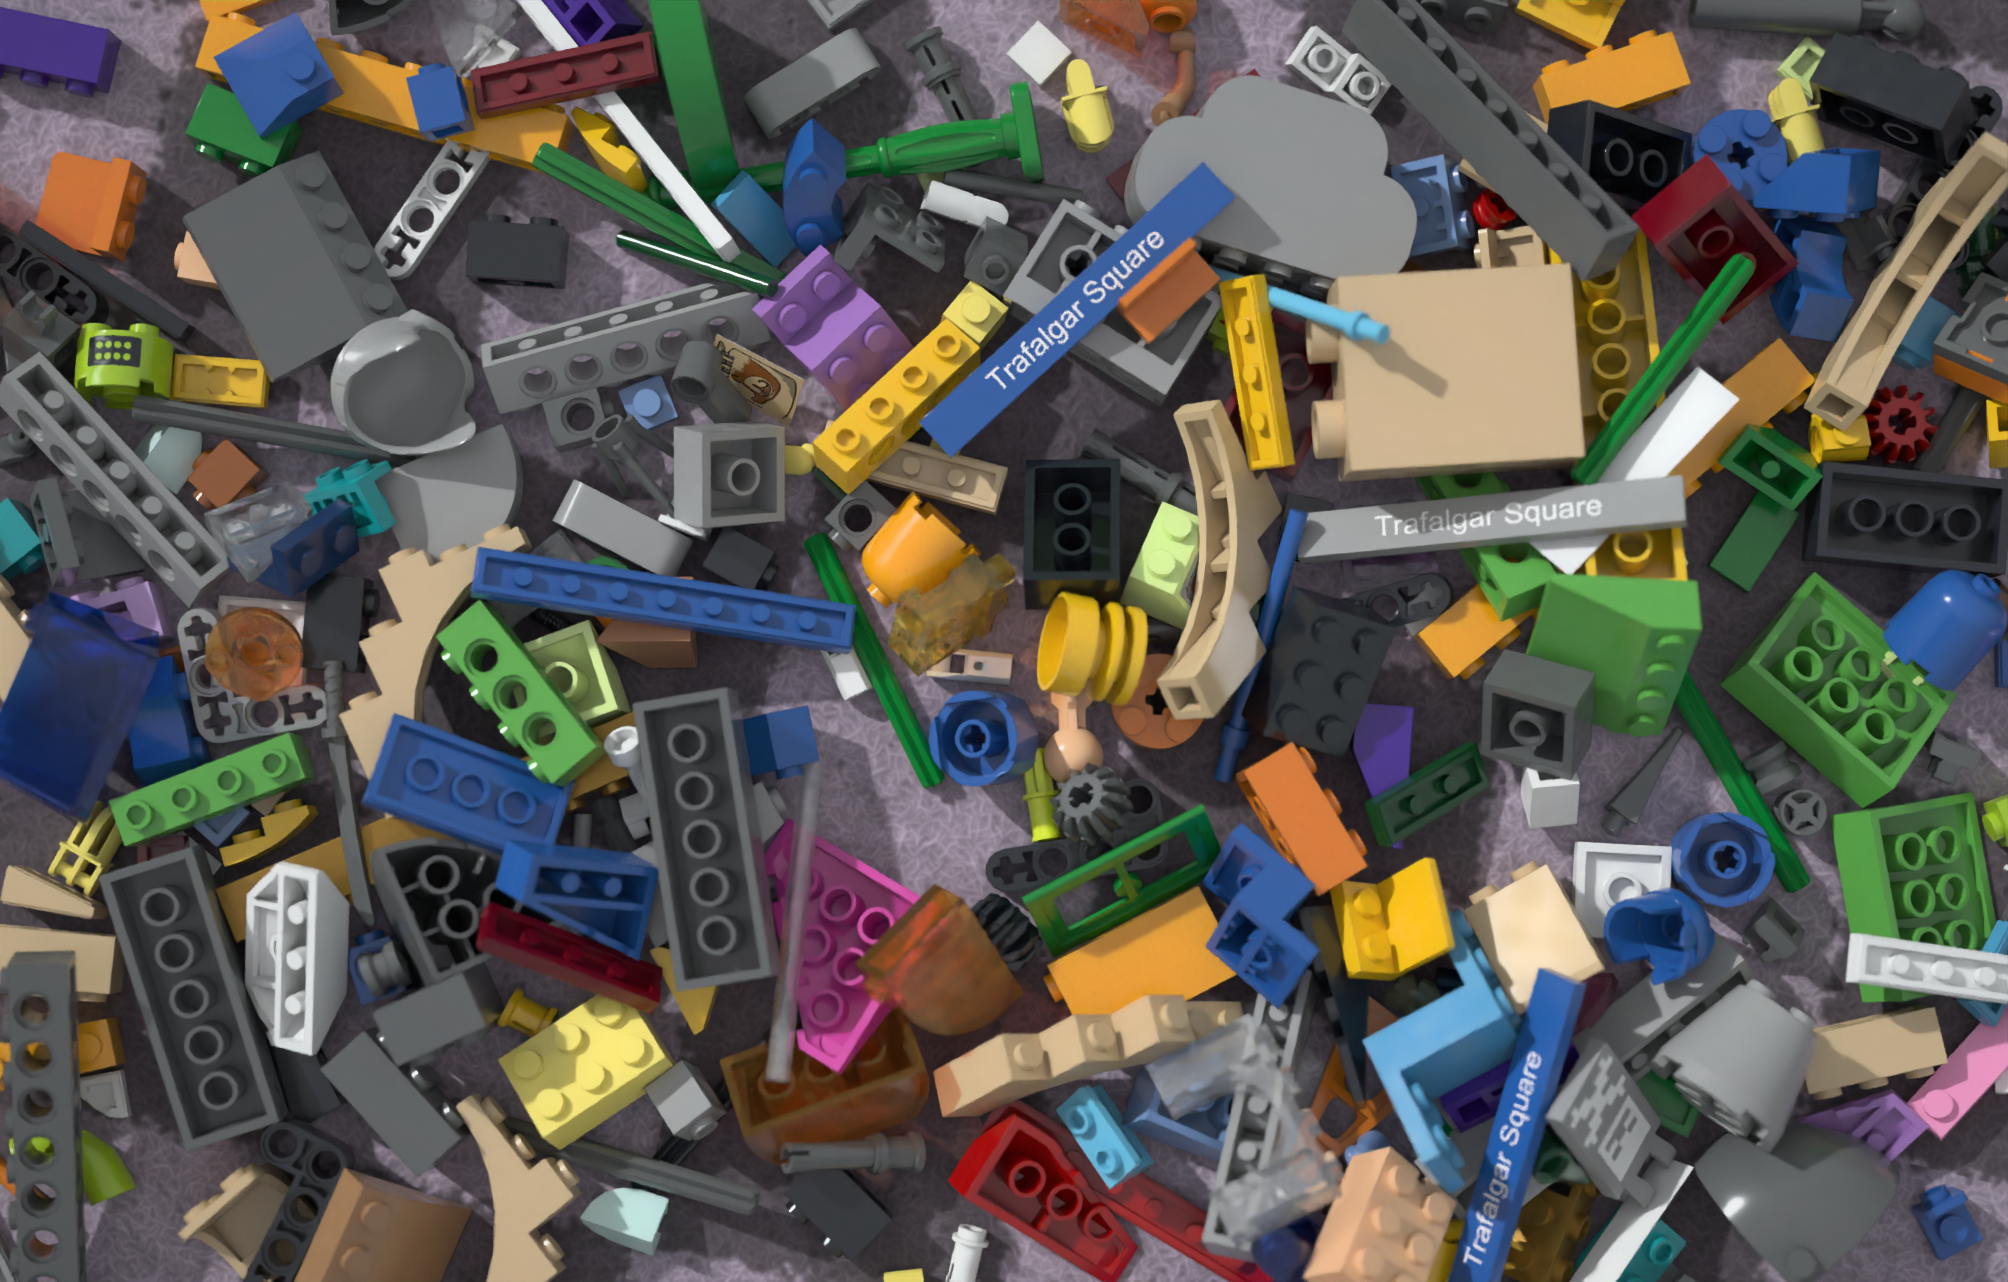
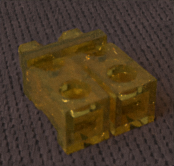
M973 553L963 559L961 566L955 567L949 572L946 581L922 595L915 586L899 594L894 616L895 620L892 624L888 645L917 677L967 645L974 638L975 633L982 638L992 632L996 614L1007 607L1009 597L1004 587L1014 582L1016 576L1015 569L999 553L985 562H982Z

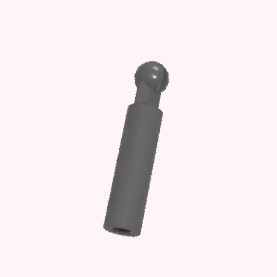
M1689 0L1688 25L1690 28L1834 37L1836 32L1851 37L1856 35L1859 30L1882 32L1887 38L1894 41H1906L1917 35L1925 22V12L1917 0H1887L1886 2L1862 0Z

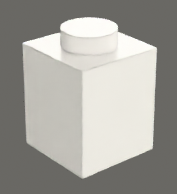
M1522 766L1521 799L1530 829L1577 824L1580 789L1577 772H1575L1571 780Z

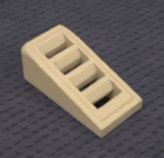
M9 865L7 867L0 899L4 904L86 919H104L108 917L109 909L102 903L30 867Z

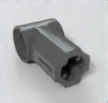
M690 341L686 343L670 383V389L673 394L685 402L698 404L714 424L748 421L752 407L722 372L723 355L721 351L714 345L704 341Z

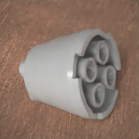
M1751 979L1746 986L1737 985L1658 1050L1649 1064L1657 1076L1663 1080H1666L1670 1074L1677 1081L1674 1087L1682 1094L1681 1097L1706 1117L1738 1138L1742 1136L1747 1137L1750 1133L1760 1139L1756 1144L1760 1149L1771 1152L1784 1133L1819 1042L1813 1031L1817 1024L1797 1008L1792 1007L1789 1012L1772 1001L1775 998L1772 991L1760 982Z

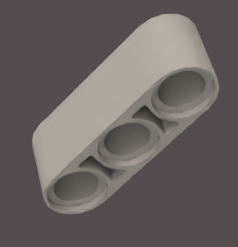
M851 28L750 89L744 95L743 100L767 138L772 139L781 135L780 129L788 124L792 128L820 111L819 105L827 100L831 104L859 87L858 81L866 76L869 80L874 78L881 71L882 67L858 29Z
M575 479L552 520L601 547L615 552L634 564L664 576L676 577L694 542L681 533Z

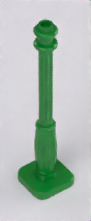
M1028 81L1010 85L1013 112L1000 114V118L955 121L931 125L888 138L881 137L877 140V145L845 150L846 179L880 173L886 179L893 176L941 173L971 167L1007 156L1008 160L1021 158L1023 173L1027 182H1044L1045 175ZM784 161L739 169L740 172L743 170L749 174L766 193L783 190ZM687 170L679 171L704 204L712 203L731 183L695 190L689 172ZM651 175L647 180V187L641 194L670 210L681 208L655 175Z

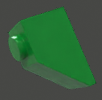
M1749 423L1745 425L1717 459L1719 464L1792 512L1823 477L1810 452L1775 429Z

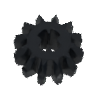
M990 893L984 899H980L968 911V915L961 922L966 938L973 943L975 950L979 951L985 960L992 962L997 969L1004 970L1007 973L1014 974L1021 967L1024 968L1037 955L1036 952L1043 945L1038 928L1030 922V917L1024 915L1020 911L1019 906H1014L1008 898L1001 897L998 894Z

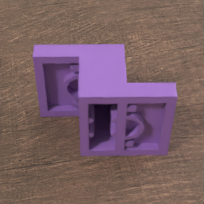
M821 244L778 284V290L773 297L765 296L752 308L754 313L795 361L827 390L844 412L914 348L881 305L851 280L843 268L834 262V257Z

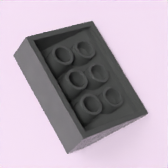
M320 151L277 165L184 215L182 218L184 225L272 383L338 357L346 343L366 326L382 319L399 317L408 312Z

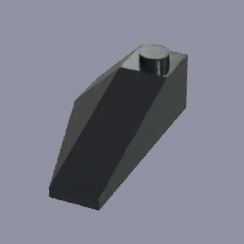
M1333 906L1298 909L1303 934L1320 950L1312 964L1356 1111L1366 1108L1367 1049L1362 1040L1368 1038L1370 979L1348 977Z

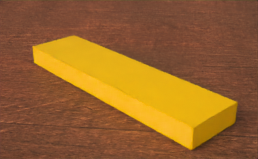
M1265 274L1218 282L1249 471L1295 464Z

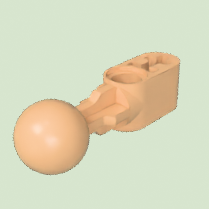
M1085 686L1077 696L1051 693V704L1058 709L1059 730L1047 741L1043 759L1047 772L1058 783H1067L1070 780V769L1078 770L1082 773L1087 762L1099 768L1103 764L1104 755L1101 743L1092 732L1087 730L1086 709L1093 701L1089 700L1086 695Z

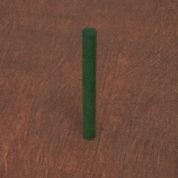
M621 230L617 235L616 244L619 248L767 297H773L778 290V281L774 278L630 231Z

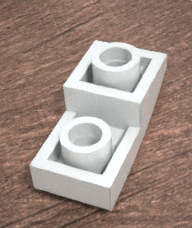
M1318 26L1309 28L1285 63L1298 76L1333 100L1358 107L1370 115L1391 86V83L1387 81L1385 76L1359 53L1351 54Z

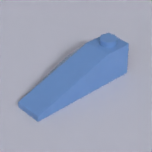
M1221 1054L1191 1056L1146 1063L1134 1081L1121 1125L1161 1143L1220 1162L1239 1076L1223 1062L1225 1058ZM1289 1118L1276 1181L1301 1190H1308V1187L1295 1180L1281 1168V1164L1292 1150L1300 1130V1126ZM1303 1152L1302 1155L1315 1164L1314 1156L1308 1152Z

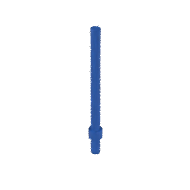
M1290 509L1256 626L1266 652L1277 626L1308 518V513L1297 509ZM1266 653L1240 684L1230 721L1224 722L1219 742L1223 745L1213 777L1218 781L1232 782L1240 751L1247 747L1251 729L1247 727L1249 722L1241 713Z

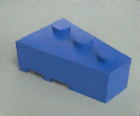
M506 840L495 887L518 901L639 961L659 873L657 866L633 853Z

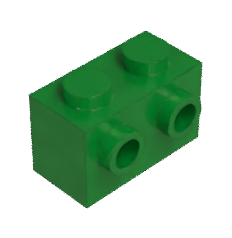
M207 83L185 134L194 147H196L195 153L219 164L222 163L223 158L240 164L238 169L241 172L255 178L277 165L290 161L303 130L297 120L261 139L236 95Z

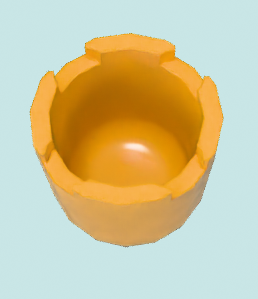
M912 491L868 542L862 553L861 563L863 571L872 582L867 591L886 608L892 603L897 605L902 601L905 602L900 607L905 610L918 611L927 608L982 554L972 543L965 549L964 547L967 544L958 536L961 531L931 503L927 502L922 508L919 507L922 501L915 491Z

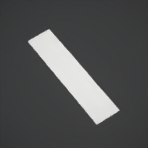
M1697 367L1632 434L1596 484L1666 477L1733 407L1739 398L1701 368ZM1610 534L1532 541L1529 543L1564 573L1573 574Z
M1655 1159L1641 1177V1179L1648 1182L1655 1189V1194L1647 1209L1641 1207L1637 1200L1629 1196L1569 1282H1616L1694 1167L1673 1160L1669 1168L1665 1169Z

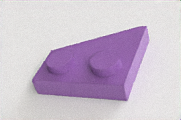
M1893 1089L1800 1116L1793 1120L1802 1123H1816V1126L1832 1129L1843 1134L1847 1132L1867 1142L1891 1161L1929 1127L1927 1122Z

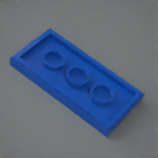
M394 713L390 719L361 805L503 855L506 840L555 845L575 779L566 787L552 784L550 781L547 784H543L533 774L524 760Z

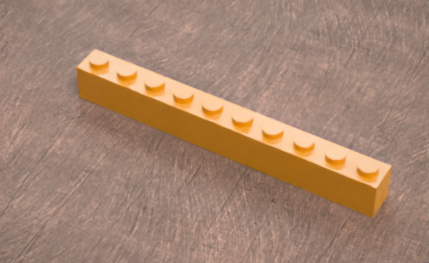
M1781 338L1767 345L1721 383L1723 387L1739 398V400L1674 467L1675 476L1683 475L1685 499L1702 486L1697 478L1709 468L1715 474L1724 468V466L1718 463L1717 459L1747 423L1772 429L1774 426L1769 421L1771 417L1781 409L1788 415L1808 399L1809 396L1804 390L1816 380ZM1510 557L1505 560L1510 563H1519L1516 559ZM1582 565L1573 574L1583 575ZM1557 567L1559 574H1566L1559 567ZM1477 583L1443 611L1433 622L1412 637L1448 680L1455 678L1458 674L1465 680L1486 663L1481 655L1494 645L1499 650H1502L1520 636L1522 632L1517 626L1530 615L1536 620L1540 606L1501 622Z

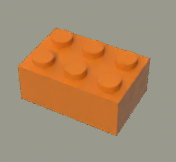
M1291 742L1279 747L1234 774L1233 778L1279 854L1291 865L1298 867L1305 877L1315 884L1309 896H1319L1367 867L1362 858L1363 855L1367 854V850L1358 834L1353 829L1346 831L1337 815L1342 813V808L1329 788L1321 790L1312 774L1318 770L1310 754L1304 747L1297 750L1294 743Z

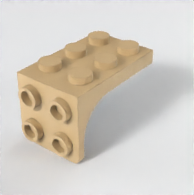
M254 1161L245 1168L242 1166L221 1183L220 1187L224 1191L221 1196L217 1193L209 1200L204 1199L183 1217L188 1225L178 1234L184 1241L195 1238L212 1247L244 1280L292 1181L281 1168L270 1162L258 1166ZM304 1195L298 1198L297 1209L300 1215L304 1218L314 1219L318 1211ZM278 1239L275 1246L278 1258L284 1262H293L296 1257V1247L288 1239ZM272 1274L267 1282H272L281 1275Z

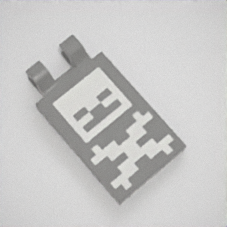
M1590 1038L1547 1114L1546 1119L1603 1196L1626 1202L1629 1196L1638 1201L1641 1207L1647 1209L1655 1194V1189L1648 1182L1638 1177L1637 1174L1643 1163H1648L1650 1157L1655 1158L1663 1168L1668 1169L1677 1152L1670 1143L1656 1135V1131L1662 1121L1608 1043Z

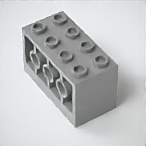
M1063 199L1003 295V304L1008 307L1007 313L1025 324L1028 323L1076 278L1070 275L1069 268L1076 269L1079 266L1086 269L1126 233L1128 229L1120 225H1116L1112 229L1098 220L1100 214L1091 206L1079 200H1076L1073 205ZM1216 285L1149 345L1121 316L1116 307L1069 351L1152 403L1162 407L1222 308L1219 286Z

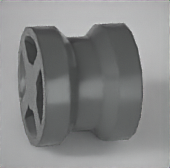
M1783 739L1776 740L1762 747L1741 761L1745 770L1752 772L1757 779L1756 788L1760 795L1783 786L1802 772L1798 764L1791 762L1786 755L1787 745Z
M1792 789L1783 792L1776 798L1772 806V814L1784 833L1793 836H1808L1816 833L1823 827L1827 819V807L1818 793L1808 789ZM1791 809L1793 810V816H1794L1792 820H1790V819L1792 818V816H1791Z
M395 939L385 943L382 950L377 953L365 952L358 956L357 960L362 976L376 999L387 995L389 989L393 986L400 985L404 987L414 982L409 962Z

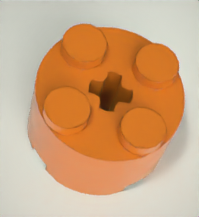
M1146 655L1139 682L1132 697L1122 706L1110 704L1111 715L1118 730L1130 742L1145 749L1163 750L1177 746L1189 739L1203 721V718L1175 720L1169 707L1163 708L1160 715L1153 714V706L1145 704L1146 697H1152L1156 689L1161 690L1156 680L1172 658V655Z

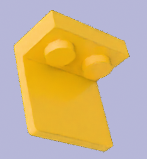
M1423 858L1378 884L1342 881L1330 889L1349 978L1392 981L1452 950L1455 946L1438 869L1433 858Z

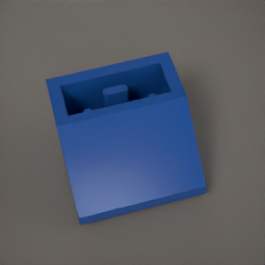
M1833 147L1803 153L1754 197L1753 207L1769 208V217L1798 218V214L1809 215L1813 214V212H1815V220L1843 222L1844 218H1859L1860 211L1876 207L1881 150Z

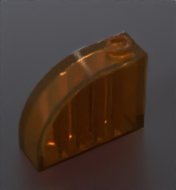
M933 884L855 963L866 980L862 987L874 1001L880 1005L884 1004L890 1010L924 1030L940 1035H959L979 1029L999 1017L1023 994L1022 989L964 899L936 884Z

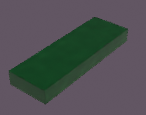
M1464 743L1366 801L1364 804L1378 845L1391 847L1491 785L1477 743Z

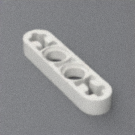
M446 142L374 248L391 280H402L409 277L415 271L490 161L487 157L490 152L483 150L481 152L477 150L475 152L471 151L464 160L468 165L472 166L467 173L457 162L448 159L452 153H455L461 159L465 153L462 150L463 148L459 147L458 143ZM446 170H453L460 177L458 189L451 194L439 193L435 187L437 176ZM420 208L429 209L434 215L432 227L423 233L412 231L409 225L411 214ZM402 229L411 239L420 242V244L414 249L407 243L401 254L406 260L405 264L402 267L394 264L389 270L386 268L389 261L384 257V254L388 249L396 252L400 248L404 240L396 236V234Z

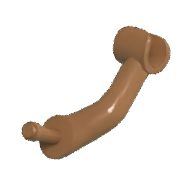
M1183 28L1180 31L1170 33L1169 53H1178V76L1174 87L1151 110V120L1157 127L1167 120L1180 117L1194 93L1196 86L1194 65L1195 37L1190 28Z

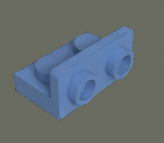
M1442 154L1391 166L1392 179L1405 188L1412 198L1416 209L1417 229L1408 256L1410 260L1452 250L1465 252L1472 249L1470 238L1475 236V225L1471 212L1465 208L1463 192L1468 190L1467 175L1457 170L1459 166L1458 161L1452 157Z

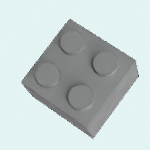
M758 421L674 426V519L700 528L785 521V427Z

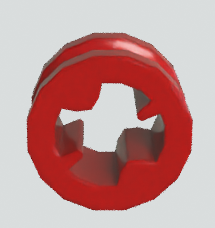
M1486 188L1472 201V215L1476 222L1484 229L1502 230L1518 215L1514 209L1506 204L1499 194L1489 188Z

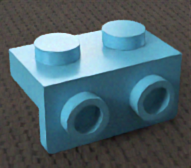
M1101 1084L1093 1088L1090 1085L1079 1088L1056 1109L1109 1189L1144 1172L1154 1163L1133 1130L1121 1125L1123 1116Z

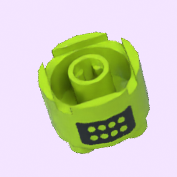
M101 323L84 324L82 326V335L78 337L74 389L88 404L92 405V396L106 399L105 408L114 410H132L133 402L137 395L171 400L174 346L166 339L159 337V328L153 325L133 324L130 326V331L115 330Z

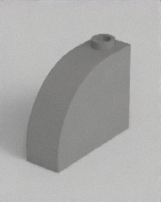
M502 423L474 435L470 442L462 446L428 454L392 469L374 482L379 491L386 497L389 510L397 522L392 526L401 550L414 547L416 552L424 550L431 553L437 564L442 562L439 555L448 549L461 544H466L467 549L484 542L485 540L482 535L489 530L504 524H509L511 528L520 508L524 481L523 468L517 446L510 429Z

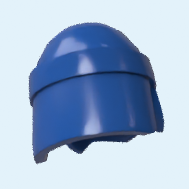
M1662 888L1648 892L1643 896L1629 898L1614 904L1605 917L1603 936L1608 955L1614 963L1621 965L1646 959L1655 967L1651 974V983L1659 985L1677 980L1688 973L1693 967L1702 964L1709 956L1713 947L1715 930L1710 925L1705 909L1698 901L1676 889Z

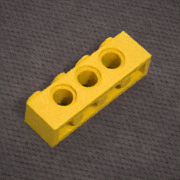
M946 318L812 442L815 465L843 491L850 495L922 427L919 422L980 367V347Z

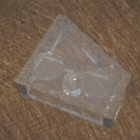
M425 0L451 64L463 78H467L471 74L470 70L475 69L523 15L518 6L510 0Z
M290 480L204 513L205 527L248 583L255 581L273 563L270 546L313 517L312 507Z

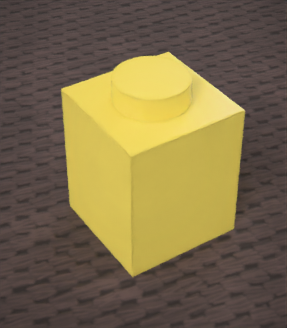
M970 280L942 314L941 323L947 318L976 343L981 351L1004 323L1008 307L978 283Z

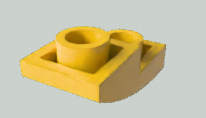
M576 106L571 111V114L593 161L604 174L641 194L647 187V181L640 167L642 164L640 158L629 148L620 145L615 133L617 128L609 118L599 112H595L592 115Z
M301 798L273 805L275 814L261 817L265 836L262 837L260 829L232 836L234 845L220 848L224 867L238 866L253 861L283 846L319 814L317 806H303Z

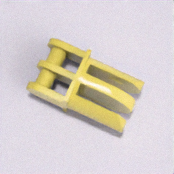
M1075 59L1067 67L1066 85L1069 96L1061 98V111L1064 113L1069 135L1076 144V147L1085 153H1097L1105 149L1110 143L1114 131V121L1107 98V86L1095 89L1088 63L1081 59Z
M1786 78L1771 91L1768 102L1773 115L1771 121L1776 124L1785 139L1788 155L1787 167H1789L1803 153L1825 149V145L1816 117V111L1820 108V104L1808 107L1800 82L1794 78Z
M94 797L90 800L67 841H60L59 845H61V848L48 870V874L53 877L59 874L66 878L67 885L73 887L77 884L84 888V894L88 897H91L100 886L98 876L106 874L109 868L113 867L114 864L111 860L123 841L111 807L108 806L102 811L103 803ZM71 852L79 856L74 866L66 862ZM89 862L97 866L92 876L84 873Z

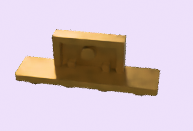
M1581 1165L1568 1197L1545 1188L1521 1207L1513 1239L1518 1240L1522 1244L1523 1250L1520 1251L1510 1245L1506 1261L1512 1262L1517 1266L1512 1269L1504 1268L1502 1274L1520 1282L1570 1281L1574 1271V1261L1571 1259L1577 1243H1581L1588 1234L1591 1225V1217L1588 1214L1593 1200L1601 1195V1192Z

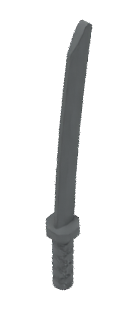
M342 660L324 661L327 728H321L322 738H328L336 807L354 906L365 922L372 926L376 925L378 920L360 833L348 734L339 714L345 712Z

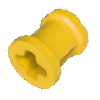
M517 987L503 1010L497 1025L502 1028L510 1026L532 1038L554 1023L559 1009L555 1007L546 1008L525 997L524 990Z

